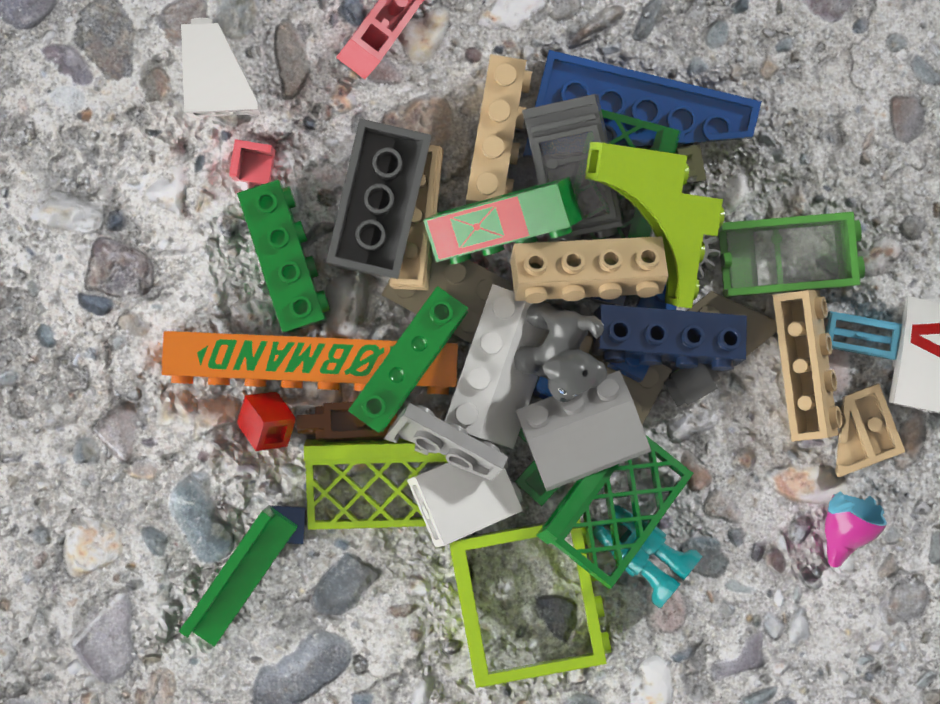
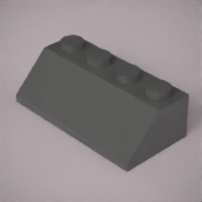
M359 119L326 263L328 265L364 274L399 279L432 135Z

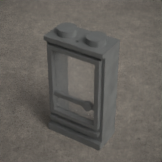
M592 94L522 110L538 184L570 177L582 217L581 221L571 226V233L557 238H550L549 234V240H582V234L592 232L596 233V238L618 234L617 227L625 225L619 193L604 184L585 179L590 142L609 144L599 95Z

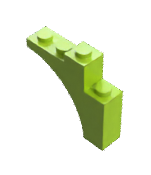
M590 142L585 179L604 184L620 193L640 211L649 223L655 236H662L668 270L665 303L677 307L692 308L693 300L697 298L699 293L698 267L705 255L703 235L718 236V229L723 225L725 217L724 208L722 207L723 199L682 193V188L689 176L686 155Z

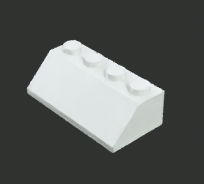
M492 284L444 421L463 427L467 434L512 449L521 428L515 410L529 405L538 379L537 375L518 371L515 367L514 356L516 351L522 346L538 347L542 345L550 332L547 329L536 327L527 322L526 313L532 303L515 301L514 291Z

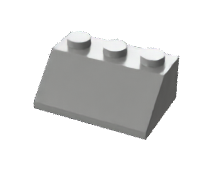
M620 370L608 374L607 378L599 386L591 387L568 402H559L551 396L515 410L546 491L651 452L633 399Z

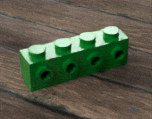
M278 179L237 193L282 333H291L327 321L324 312L330 311V306L324 290L317 291L313 278L319 276L313 256L306 257L302 243L307 242L308 239L302 222L294 221L291 208L297 206L290 186L283 188L281 181Z

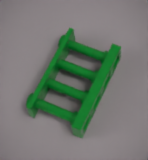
M437 286L351 405L348 412L376 432H383L469 313L467 311L468 307Z

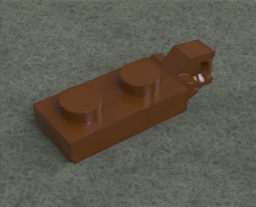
M354 402L323 403V406L315 407V414L296 415V429L298 434H316V440H325V442L384 439L390 426L397 419V413L386 429L378 433L348 412Z

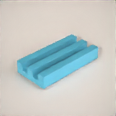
M833 311L828 312V323L825 333H829L831 336L832 349L896 360L902 324ZM836 321L892 330V337L836 327ZM834 335L883 343L890 345V349L886 351L833 341Z

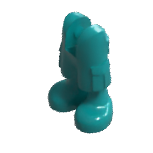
M614 504L616 519L633 517L631 512ZM642 521L643 528L645 527L648 521ZM634 522L620 524L627 528V531L619 539L620 545L633 543L637 538ZM596 526L593 529L594 537L604 547L613 546L611 531L603 526ZM655 527L625 571L631 577L641 573L653 589L651 601L658 608H661L677 590L680 583L650 561V556L655 555L683 581L703 556L694 549L681 552L671 548L664 543L666 534L658 527ZM628 549L621 550L622 557L625 555Z

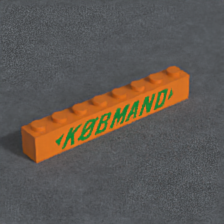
M164 331L162 375L172 376L171 383L193 384L194 377H208V385H230V378L245 379L244 386L266 387L267 380H281V388L303 389V381L318 382L317 389L339 390L340 383H353L354 391H362L397 341ZM446 343L416 386L427 387V394L449 395V388L457 387L458 343Z

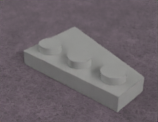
M411 403L406 406L390 426L384 438L394 443H397L399 437L416 444L415 451L428 455L429 452L441 453L446 455L445 458L450 465L489 480H493L503 470L508 456L501 453L496 445L487 441H479L468 435L463 427L454 423H446L435 417L430 409Z

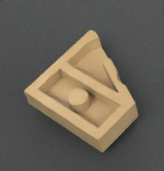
M874 384L842 397V426L839 428L835 468L837 477L847 475L905 452L880 384Z

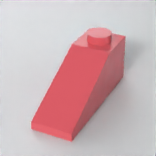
M378 0L336 58L363 79H366L381 62L424 0Z

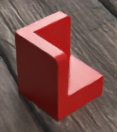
M277 392L259 393L244 396L237 424L255 451L288 447L296 417Z

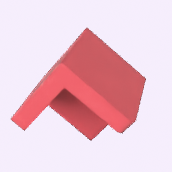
M235 139L229 176L235 181L259 185L271 182L276 150L272 145Z

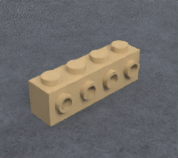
M490 54L466 204L512 192L514 179L507 178L509 164L517 165L520 143L513 142L515 128L523 129L524 117L522 110L526 109V107L519 106L521 92L529 93L532 71L525 70L527 60Z
M662 236L515 243L510 261L515 301H526L528 303H540L546 299L578 301L584 297H601L602 299L609 300L623 295H638L639 297L647 298L663 293L668 279Z
M804 290L772 295L791 441L822 439L839 435L838 428L842 426V415L839 406H835L833 392L837 390V378L833 369L830 370L828 355L832 354V340L830 334L825 333L823 318H827L828 315L826 299L824 296H820V290Z

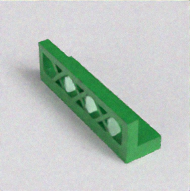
M269 505L262 510L179 632L187 638L192 633H195L215 647L294 534L298 525Z

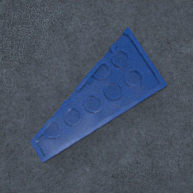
M549 50L535 107L598 94L601 109L681 130L678 145L751 139L754 135L762 101ZM603 117L608 142L622 135L615 120ZM622 123L626 131H629L632 128L636 127L630 124ZM641 128L629 135L636 148L653 147L657 132ZM588 132L541 142L544 156L582 153ZM529 137L527 138L523 157H533ZM625 138L614 144L630 147Z

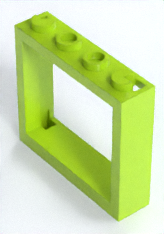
M545 522L463 537L449 543L476 688L607 664L605 654L612 653L608 631L601 632L598 618L605 617L601 595L594 596L592 582L598 580L576 563L593 653L488 672L466 550L536 538L537 533ZM585 528L572 529L570 533L573 547L576 550L585 549V546H587Z

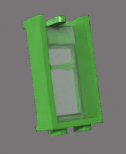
M854 212L725 222L718 229L723 294L726 298L855 287L860 285V278L865 276L864 259L862 256H858L857 242H861L862 238L861 224L859 220L854 219Z

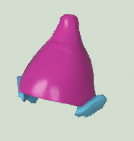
M841 491L833 494L829 502L825 521L828 563L832 567H840L855 550L872 542L884 531L887 525L883 517L884 510L882 506L876 504V501L871 496L863 500L844 495Z

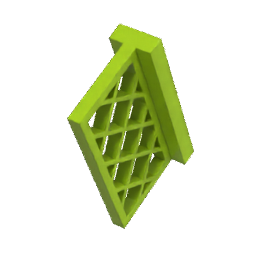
M400 437L397 443L386 439L334 442L306 439L304 444V461L306 469L308 530L426 526L423 517H412L416 512L421 516L422 514L417 503L403 491V488L408 484L407 479L421 474L420 471L428 462L445 461V463H448L445 458L446 455L430 452L428 455L415 451V443ZM410 462L421 463L415 468ZM373 463H385V464L379 469V468H378L377 466H375ZM392 463H402L412 472L399 486L383 473ZM337 464L348 465L345 467L344 470H342ZM355 464H366L375 473L363 487L347 474ZM314 465H329L339 475L324 488L314 478ZM378 477L394 490L381 505L366 492ZM342 478L357 491L345 506L329 492ZM314 487L321 492L316 499ZM361 495L376 508L367 519H358L348 510ZM397 495L401 496L412 507L403 518H394L385 509ZM324 497L340 510L331 520H316L315 506ZM379 513H381V514L384 515L386 518H376V517L379 515ZM343 514H345L349 519H339V518H340Z

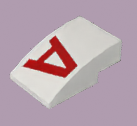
M907 296L901 321L902 328L896 360H893L892 365L895 369L888 403L940 414V303Z

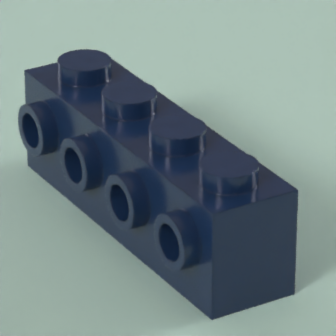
M601 304L593 312V316L597 317L604 324V331L598 338L593 336L592 356H603L604 362L622 363L625 362V358L639 359V364L649 366L661 365L662 361L676 362V367L696 368L698 363L712 364L713 370L730 371L734 370V366L746 360V315Z

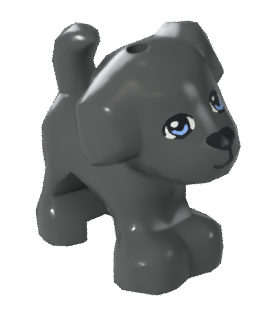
M544 301L530 305L526 313L527 322L536 327L547 329L550 332L542 345L538 347L522 346L516 351L514 356L516 369L526 374H534L540 377L547 376L549 378L548 389L557 401L563 403L572 400L578 394L587 391L591 387L599 386L607 378V369L603 362L596 360L589 353L580 350V346L588 335L589 330L595 338L603 334L604 324L595 316H582L577 312L565 310L560 305L548 304Z

